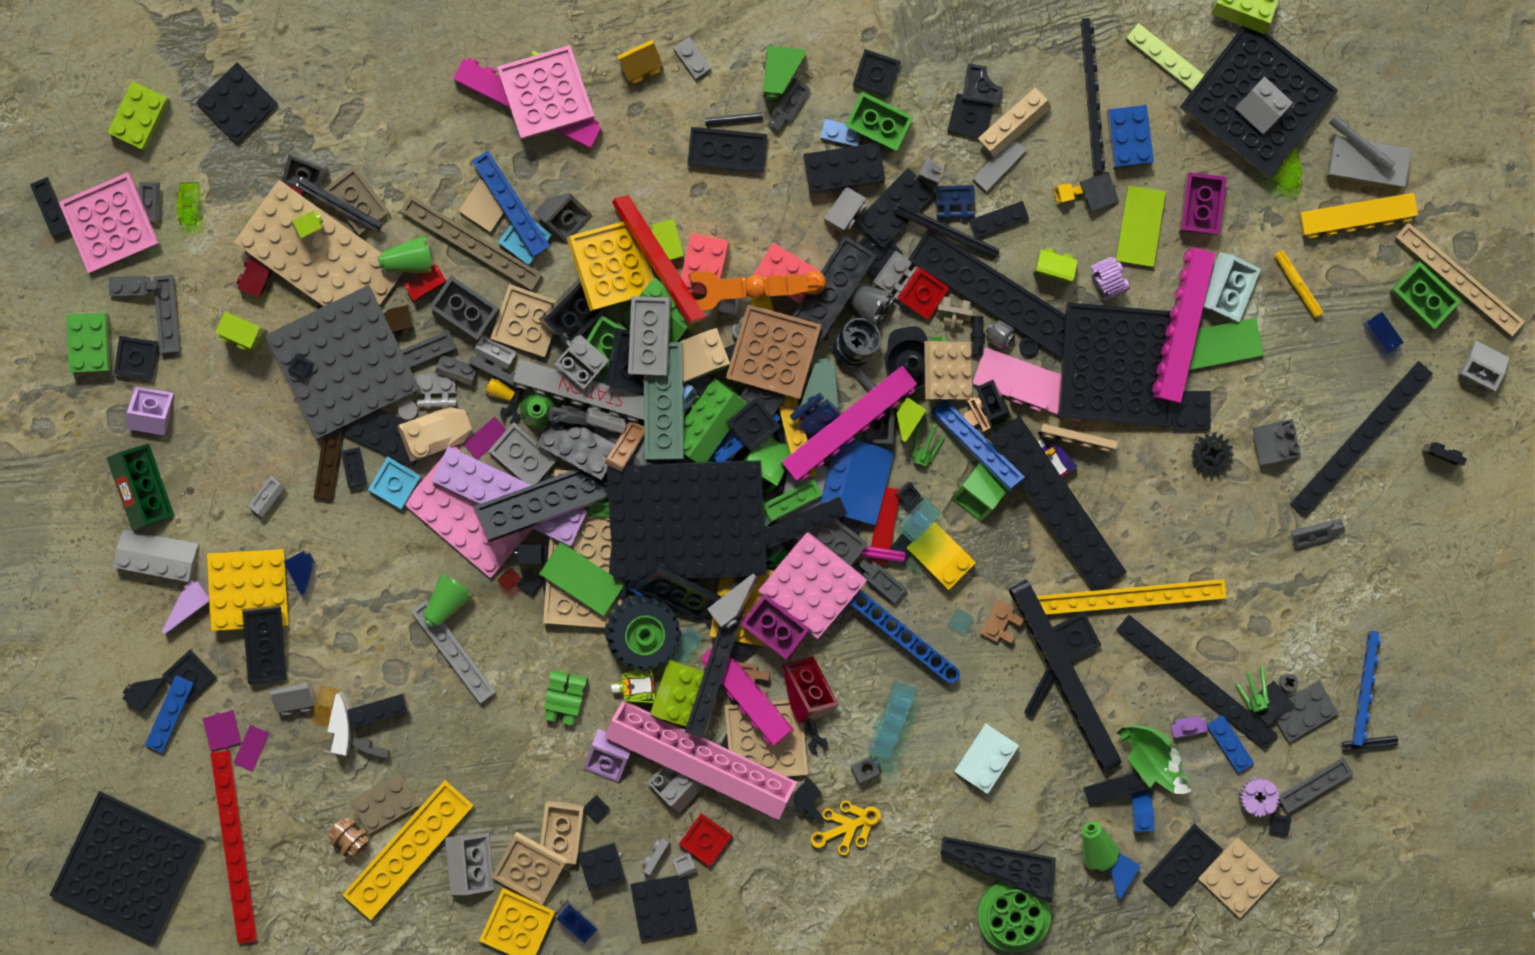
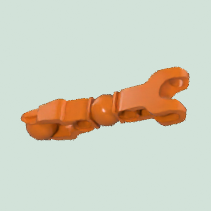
M710 270L695 271L688 274L690 281L703 283L707 288L706 297L696 300L701 310H711L723 299L747 298L748 296L752 299H759L765 295H794L802 292L818 295L826 287V279L818 271H810L805 275L786 274L765 276V278L761 275H751L747 279L746 277L721 279Z

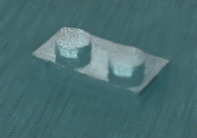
M688 625L678 638L680 643L678 647L674 648L675 654L673 657L669 656L668 658L683 664L704 636Z

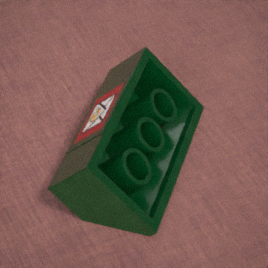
M149 444L121 451L106 458L132 530L175 516Z

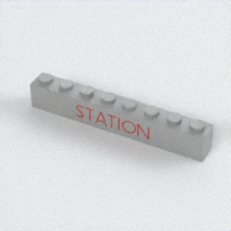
M519 359L513 380L514 383H517L516 387L527 390V387L535 388L534 392L546 395V392L554 394L553 398L564 401L566 397L572 399L571 403L580 406H583V403L590 404L592 409L601 411L602 408L609 410L608 414L620 417V414L628 416V420L638 422L639 419L644 420V395L606 386L596 381H592L583 389L562 371Z

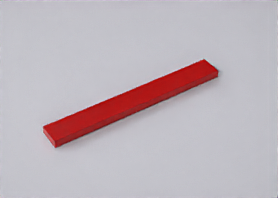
M630 196L614 198L612 201L613 206L687 323L692 324L703 321L706 317Z

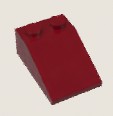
M814 656L782 665L790 708L799 724L829 717L839 706Z

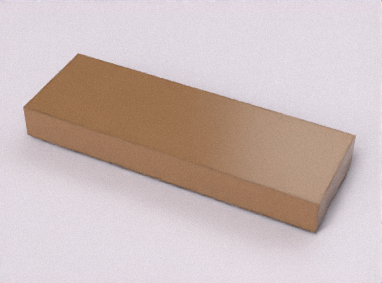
M630 420L606 458L605 464L622 472L644 438V426Z

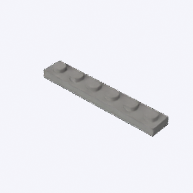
M425 600L411 612L477 700L482 703L496 692L444 622L438 627L434 625L433 628L424 622L425 617L423 613L428 604V600Z

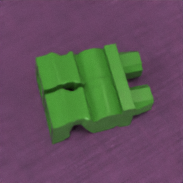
M552 669L544 709H546L545 719L555 721L557 712L565 713L563 723L573 725L576 716L579 714L584 694L583 689L588 677L570 674L569 687L565 692L564 685L567 682L569 673Z

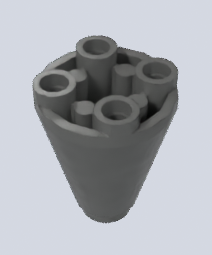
M859 284L848 303L862 318L871 321L874 325H882L886 319V311L888 308H892L896 299L888 291Z

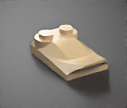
M453 407L436 411L397 426L411 462L445 450L448 446L453 447L464 443L472 431L465 410Z
M546 801L540 845L566 858L567 861L562 870H568L577 862L584 806Z

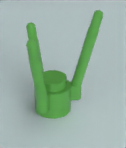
M918 422L916 425L914 450L912 453L914 457L913 462L928 466L929 462L932 463L934 455L945 439L942 436L933 451H928L935 433L936 424L932 426L924 449L920 448L919 451L920 423Z
M1264 666L1260 667L1263 697L1261 694H1257L1249 672L1246 675L1253 693L1251 701L1240 684H1236V687L1248 704L1249 710L1253 709L1254 713L1268 709L1267 704L1270 703L1267 696Z

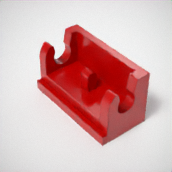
M437 264L430 267L432 273H420L404 283L413 301H417L447 282Z

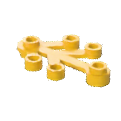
M847 800L842 801L840 809L843 812L850 811L861 816L854 820L833 812L831 808L824 809L822 813L824 819L834 820L842 823V825L824 833H813L811 836L812 845L817 848L823 847L826 840L846 832L842 843L838 846V852L841 855H846L849 853V845L856 827L864 824L861 834L856 838L855 843L858 847L866 846L871 826L878 824L881 818L877 808L867 807L862 809L852 805ZM848 803L849 809L844 810L842 805ZM828 810L832 812L829 818L824 815ZM874 813L875 817L870 820L867 818V815ZM816 836L822 837L820 843L815 842ZM859 838H863L865 840V843L863 845L858 844L857 841ZM846 846L847 851L844 853L841 852L840 847Z

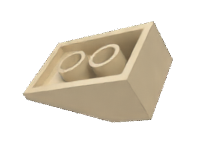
M717 328L681 341L683 343V383L726 369L730 365Z

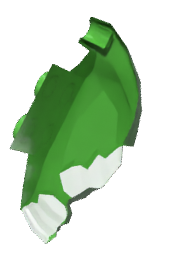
M1138 725L1124 726L1116 732V734L1121 736L1122 742L1129 740L1132 752L1128 756L1129 764L1137 770L1145 784L1151 788L1156 781L1174 794L1191 792L1187 776L1182 775V757L1177 747L1171 743L1172 740L1151 727Z

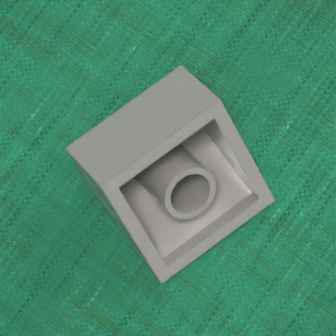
M1264 77L1238 104L1235 110L1263 135L1293 102Z
M312 682L270 691L276 713L281 712L282 715L292 714L294 709H300L301 712L312 710L311 706L316 705Z

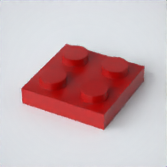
M917 266L897 299L928 320L949 287Z
M700 813L679 842V845L710 866L732 834L703 813Z

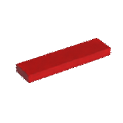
M885 488L877 523L874 526L871 547L890 550L899 501L895 493L899 489ZM869 557L868 562L888 564V560Z

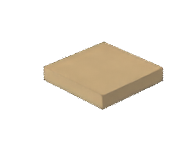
M479 179L459 209V212L489 232H492L505 212L488 185L481 179Z

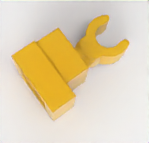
M1071 183L1053 187L1056 204L1072 201L1075 199L1074 195L1083 194L1081 186L1072 188Z

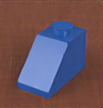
M1151 791L1132 793L1133 831H1154Z
M1119 853L1117 863L1109 869L1115 895L1120 899L1140 868L1138 863L1122 853Z

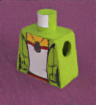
M648 666L647 671H642L639 668L622 673V682L611 683L612 694L624 693V701L654 703L656 697L652 666Z

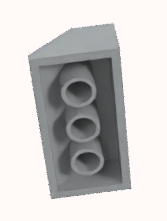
M123 529L116 548L113 568L191 582L199 544Z

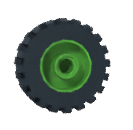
M638 594L632 595V598L629 600L626 597L622 600L623 603L621 605L616 604L613 607L615 609L614 612L609 613L607 617L609 619L608 623L605 624V638L614 656L623 665H628L634 670L640 668L642 671H647L648 666L656 669L659 663H667V658L669 656L673 657L675 654L674 648L679 646L680 641L678 637L681 636V630L678 627L680 625L671 608L662 601L658 602L655 598H649L645 595L639 596Z

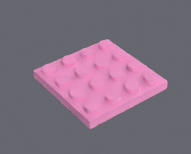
M570 45L497 67V72L521 140L594 118V113Z
M130 172L59 202L88 273L97 271L160 244Z
M806 532L758 591L767 595L811 629L810 633L818 639L865 584L867 579L810 532Z

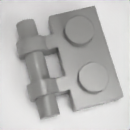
M894 251L873 282L884 291L890 293L893 289H896L897 292L893 297L897 299L917 266L912 271L908 270L912 262L897 251ZM904 274L907 276V278L905 279L903 284L900 285L898 284V282Z
M440 374L417 375V382L420 386L417 394H425V400H417L418 407H425V409L442 407L445 409L456 406V399H449L448 394L456 393L455 379ZM431 394H442V399H431Z

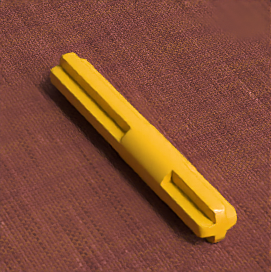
M1283 250L1277 252L1274 255L1276 261L1314 318L1320 316L1323 310Z

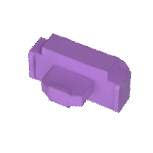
M1199 715L1174 720L1175 724L1171 725L1173 738L1186 737L1208 731L1205 718L1200 719Z

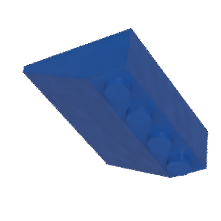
M854 439L847 445L845 443L838 447L840 451L832 456L820 504L840 495L848 514L842 516L843 518L876 526L895 451Z

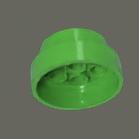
M998 880L990 885L982 894L977 907V920L983 935L993 946L1007 952H1022L1036 946L1045 937L1051 922V909L1049 902ZM1018 893L1025 895V900L1021 903L1015 901V896ZM998 899H1006L1007 904L1004 908L996 906ZM1033 906L1039 908V913L1036 916L1029 915V909ZM1013 912L1020 913V919L1016 922L1010 920V915ZM995 917L1002 919V923L998 927H994L991 924L992 919ZM1028 925L1034 927V932L1031 935L1024 933V928ZM1010 930L1016 933L1013 940L1005 938L1006 933Z

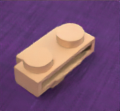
M974 397L966 401L971 410L964 413V418L972 426L979 424L982 432L989 429L993 424L989 421L987 415L984 416L981 410L984 407L980 398L975 399Z

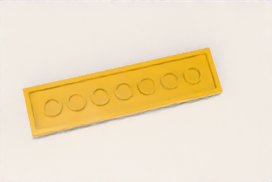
M444 780L342 895L368 919L372 920L474 805L448 781Z

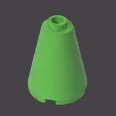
M426 235L382 251L381 256H378L379 267H383L384 271L432 273V270L428 268L432 267L429 245H426L424 242L427 240Z
M532 391L523 398L520 405V414L523 421L530 427L537 429L545 428L550 422L547 417L550 408H558V404L550 393L546 392V395H542ZM535 405L540 406L541 409L539 412L534 411Z
M442 573L423 613L425 617L424 622L432 628L434 625L440 626L473 597V594L468 593L469 590L453 578L451 580L446 578L447 574Z
M1088 822L1082 829V860L1085 866L1090 870L1100 869V871L1112 868L1118 861L1120 853L1118 844L1099 823Z

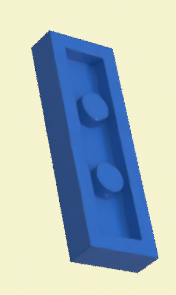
M1223 715L1206 724L1237 773H1240L1254 763Z

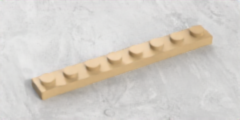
M1409 222L1395 236L1399 242L1511 337L1523 325L1524 320Z

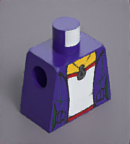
M1044 438L1038 441L1061 476L1077 467L1076 463L1057 443L1049 447Z

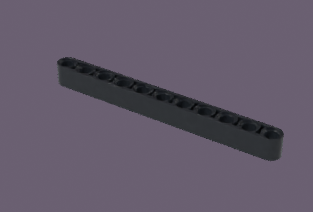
M1026 579L1008 589L1010 596L1093 756L1104 773L1122 763L1121 758L1032 586Z

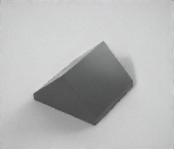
M290 152L282 182L297 188L298 180L303 177L321 188L328 168Z
M888 407L884 410L885 415L879 420L873 419L869 422L870 427L862 432V442L894 444L895 407L892 409Z

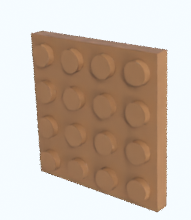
M748 304L726 379L801 399L822 325Z

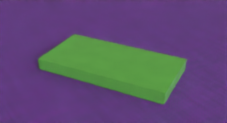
M1257 318L1198 329L1189 370L1263 356Z
M562 542L558 544L539 573L603 616L624 586L623 582L613 581L611 574Z

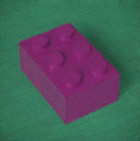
M1192 172L1186 174L1179 231L1214 236L1220 234L1227 177Z
M765 594L762 595L741 623L745 629L787 661L811 632L809 627Z

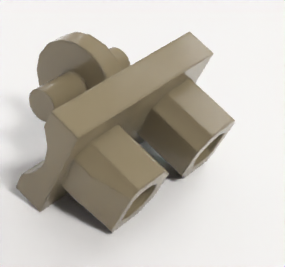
M943 297L941 304L938 305L936 317L944 318L943 323H949L951 330H954L955 325L962 326L963 322L970 323L973 313L970 301H960L959 308L952 307L953 299Z

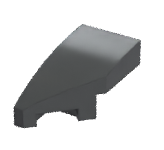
M353 738V745L372 755L389 757L390 749L370 747L371 739Z

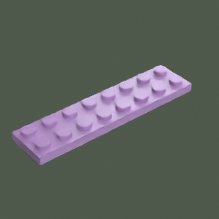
M449 446L432 479V482L480 504L531 486ZM579 509L531 528L572 546L588 511Z

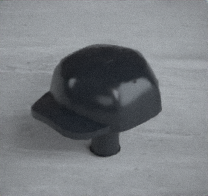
M910 326L893 330L889 335L887 351L884 356L887 377L900 366H903L917 383L914 386L915 390L925 387L924 341H928L921 328Z

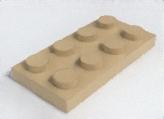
M1040 424L1038 432L1042 433V437L1054 439L1057 436L1061 437L1060 441L1067 443L1078 441L1080 446L1092 448V445L1098 446L1097 450L1111 452V449H1116L1118 441L1046 424Z

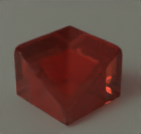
M509 568L497 581L506 590H509L521 579V576L513 568Z

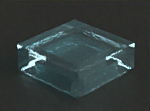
M957 608L948 625L965 634L974 617Z

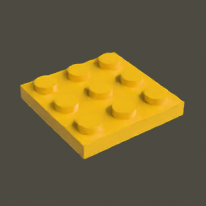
M502 888L479 941L510 955H536L555 910Z

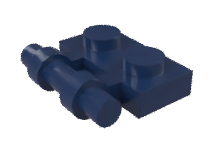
M974 185L935 187L936 206H944V211H936V219L950 221V219L961 218V220L975 218V210H967V205L975 204ZM950 205H961V211H950Z
M820 392L808 398V402L795 408V412L790 415L793 421L802 418L798 421V425L810 437L840 416V411L828 399L823 403L820 402L824 399ZM812 407L815 408L810 413H807Z

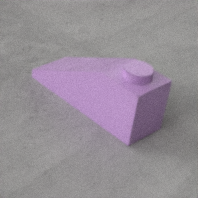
M192 580L184 586L185 590L180 594L162 630L164 634L169 633L209 603L208 592L200 581L194 583Z

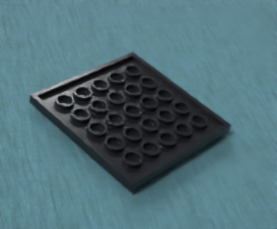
M1242 26L1179 108L1270 179L1331 101L1338 89L1267 33L1263 34ZM1266 77L1293 103L1262 135L1235 108L1259 81Z
M1066 302L1057 417L1171 427L1173 402L1153 397V385L1158 378L1157 368L1163 356L1161 350L1166 343V329L1171 321L1170 311Z
M99 791L49 896L154 945L204 839L107 793Z

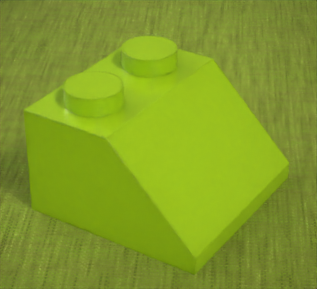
M1050 248L1039 251L1033 273L1066 283L1073 282L1078 260L1074 259L1073 255L1063 253V256L1055 254L1056 250Z
M908 397L905 400L900 399V403L895 407V410H897L895 417L900 440L903 443L907 441L926 411L925 408Z

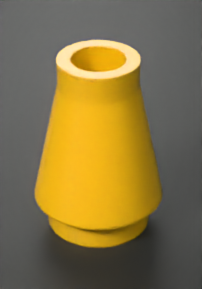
M491 378L485 389L489 396L505 399L509 402L515 391L511 390L497 378Z

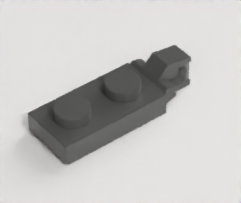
M793 78L774 108L773 116L768 125L779 130L783 123L786 124L788 120L791 121L809 93L810 88L798 79Z
M147 276L109 277V296H148L150 290L161 289V282L150 281V277Z
M564 405L561 408L551 407L547 416L553 422L558 423L562 421L568 424L576 423L591 427L586 422V412L588 409Z
M1337 519L1292 530L1293 546L1297 549L1332 540V536L1345 532V526L1342 519Z
M864 559L859 562L858 565L865 570L863 575L892 602L896 603L907 590L904 585L879 564L873 562L870 565Z

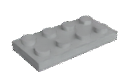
M632 296L628 374L668 376L671 298Z

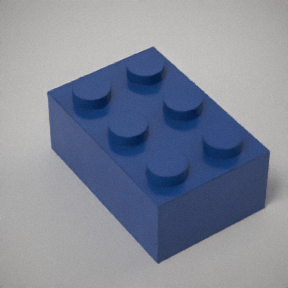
M1147 105L1109 109L1107 111L1113 168L1152 164L1154 159Z

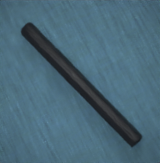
M897 204L894 209L895 214L989 257L996 258L999 254L998 248L902 204Z

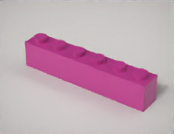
M712 647L704 655L701 656V658L704 660L702 664L705 668ZM731 655L722 685L728 689L726 693L733 701L735 699L740 704L739 709L745 715L748 714L752 718V725L757 730H762L765 734L763 738L770 745H779L795 730L735 657Z

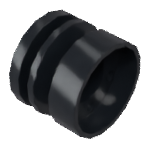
M864 318L850 320L833 342V353L837 360L850 368L863 366L880 346L881 335L877 326Z

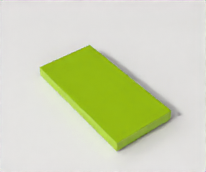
M1127 186L1116 255L1117 262L1154 267L1166 191Z

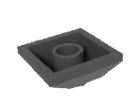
M571 193L547 198L534 212L566 243L568 242L567 237L574 235L592 216Z

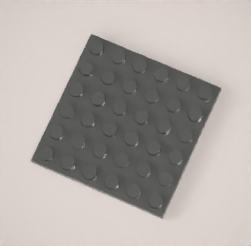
M370 285L265 335L316 439L420 389ZM296 354L314 362L305 380L288 372Z

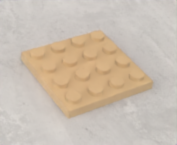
M789 699L771 700L795 730L779 745H770L763 738L765 734L761 729L757 730L752 725V718L748 714L745 715L739 709L740 704L724 705L730 751L785 777L808 775L804 724L798 723L790 708Z

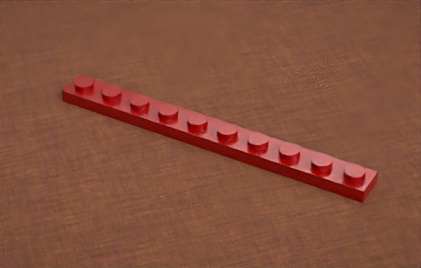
M230 750L213 752L210 755L237 944L257 941Z

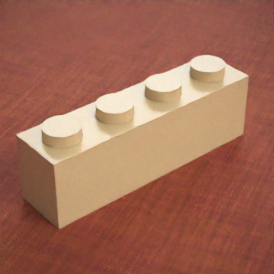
M1035 87L978 138L982 147L993 158L997 157L1051 109L1049 101Z

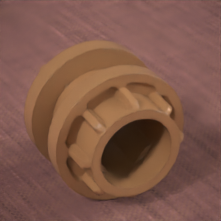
M340 819L328 833L331 839L330 844L333 847L340 845L342 847L340 854L344 857H357L369 844L367 831L355 829L357 822L354 819Z

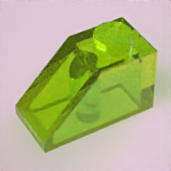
M1296 147L1293 148L1271 178L1273 182L1289 192L1293 191V189L1297 190L1303 182L1300 179L1303 172Z
M180 182L176 207L179 225L199 224V182Z

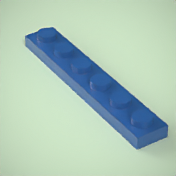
M487 150L472 160L533 256L536 257L551 246L490 152Z
M946 399L931 409V414L1009 491H1012L1024 481L1025 477L1003 455H1000L996 448Z
M1368 631L1351 743L1354 746H1362L1367 738V731L1364 730L1365 723L1368 724L1370 712H1367L1368 705H1371L1373 694L1370 693L1371 686H1374L1375 683L1373 669L1378 663L1376 649L1381 644V637L1378 631Z

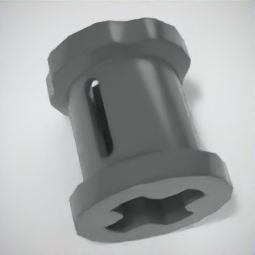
M1284 673L1279 678V685L1282 689L1293 691L1298 686V679L1293 674ZM1286 678L1292 679L1291 686L1285 685Z

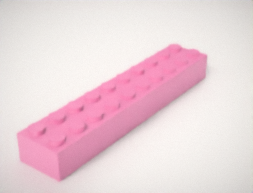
M624 700L613 716L605 734V738L628 748L630 751L639 753L647 759L658 762L664 767L675 770L683 776L694 779L700 784L711 787L717 792L730 796L734 800L749 805L751 808L757 809L778 820L797 784L796 781L705 738L685 733V729L653 716L649 712Z

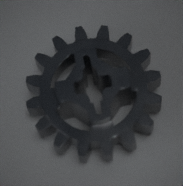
M1213 432L1210 437L1208 433H1205V439L1198 437L1200 443L1193 444L1197 448L1191 451V453L1196 454L1192 460L1198 461L1196 467L1203 466L1202 472L1209 469V474H1212L1215 469L1217 473H1220L1221 467L1226 470L1227 466L1225 464L1232 463L1228 458L1229 456H1234L1233 453L1229 452L1233 446H1227L1229 439L1223 441L1222 434L1216 437V432ZM1213 440L1221 443L1222 447L1214 445ZM1205 443L1206 448L1203 453H1200V449ZM1210 448L1216 451L1220 450V452H1217V454L1214 455L1215 458H1213L1212 456H1205L1206 454L1211 452ZM1223 453H1225L1224 459L1220 463L1219 458ZM1202 460H1209L1212 466L1205 464Z

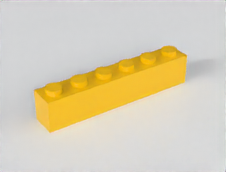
M1409 193L1300 212L1298 216L1302 236L1307 235L1308 239L1319 237V233L1326 232V235L1338 234V230L1345 229V232L1356 231L1358 226H1364V229L1376 227L1375 224L1381 222L1385 226L1395 224L1394 220L1399 219L1402 222L1413 221V217L1418 216L1415 194Z

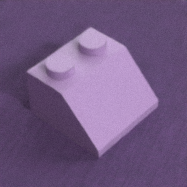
M135 387L127 410V429L165 436L174 393Z
M598 729L583 769L619 782L631 751L605 738L606 731Z

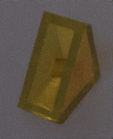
M321 685L314 706L313 723L329 726L335 695L340 692V689Z

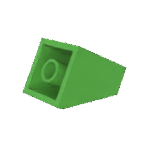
M770 435L754 450L748 451L743 461L761 460L763 492L768 494L778 485L785 471L784 466L780 462L791 453L788 445L777 442Z

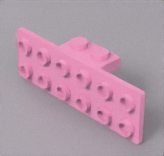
M988 348L984 349L973 384L980 386L993 379L1001 394L1011 397L1012 402L1020 405L1025 402L1030 404L1031 409L1037 411L1044 409L1058 414L1061 374ZM1072 419V420H1075V421L1080 422L1082 419Z

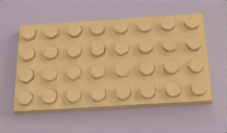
M280 180L276 182L234 241L235 244L322 306H326L367 285H370L380 305L403 273L384 271L383 267H379L378 256H381V252ZM312 210L314 213L318 212L323 220V223L320 224L322 228L303 238H299L291 221Z
M555 470L554 477L569 471ZM588 506L582 509L588 511ZM587 512L572 546H567L608 573L611 555L610 518L588 516ZM549 537L548 559L561 542L552 537ZM546 579L543 623L605 628V624L609 621L607 618L609 613L614 612L615 609L613 607L616 604H622V597H616L603 616Z

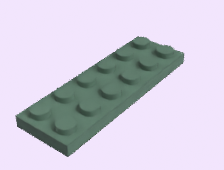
M682 342L669 343L668 376L644 375L645 459H684Z

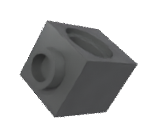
M869 755L851 764V768L860 784L880 774L878 769L881 768L877 757L873 759ZM863 764H871L872 771L870 773H863L861 770Z

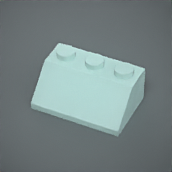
M1220 252L1210 275L1203 308L1240 322L1261 269L1238 257Z
M985 723L954 772L988 794L1019 745Z

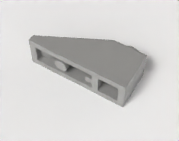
M754 573L708 608L709 612L723 629L726 627L729 629L737 623L736 620L740 617L758 581V577Z

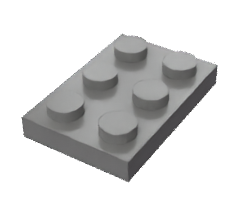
M515 422L489 449V452L517 477L530 485L538 483L557 461L550 453L537 447V442Z

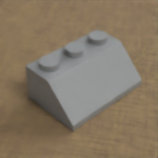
M489 833L446 837L450 895H469L494 890V879L491 878L493 876Z

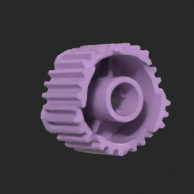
M1114 257L1107 258L1090 266V269L1094 272L1091 274L1095 286H1098L1099 290L1104 293L1101 294L1104 301L1119 296L1130 289L1127 279H1123L1121 274L1124 272L1123 267Z
M1252 777V779H1249V782L1246 781V784H1243L1244 787L1240 788V795H1238L1240 799L1238 800L1242 802V808L1249 814L1261 817L1265 816V814L1269 815V813H1273L1276 810L1280 797L1278 796V789L1269 780L1262 777ZM1258 792L1263 795L1259 802L1255 799V795H1258Z

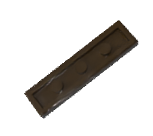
M344 426L324 435L322 438L313 498L333 501Z

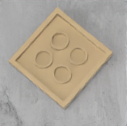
M509 284L490 339L546 357L553 334L538 319L557 300Z
M924 341L925 399H972L971 342Z
M516 832L491 878L542 905L567 859Z
M1238 837L1198 877L1239 918L1279 878Z

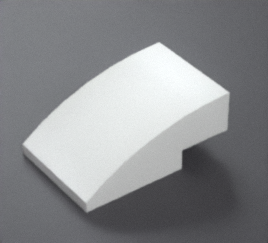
M339 692L335 695L327 732L335 733L331 752L346 756L350 753L352 725L347 712L349 709L344 693Z

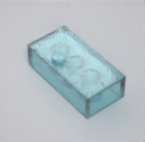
M921 497L907 513L904 511L897 518L899 522L896 526L912 541H917L942 512L926 497Z
M894 678L880 717L876 718L874 722V732L867 747L869 753L890 760L918 688L916 686Z

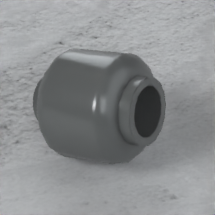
M1001 320L990 323L986 329L988 342L1000 349L1008 348L1016 336L1014 328Z

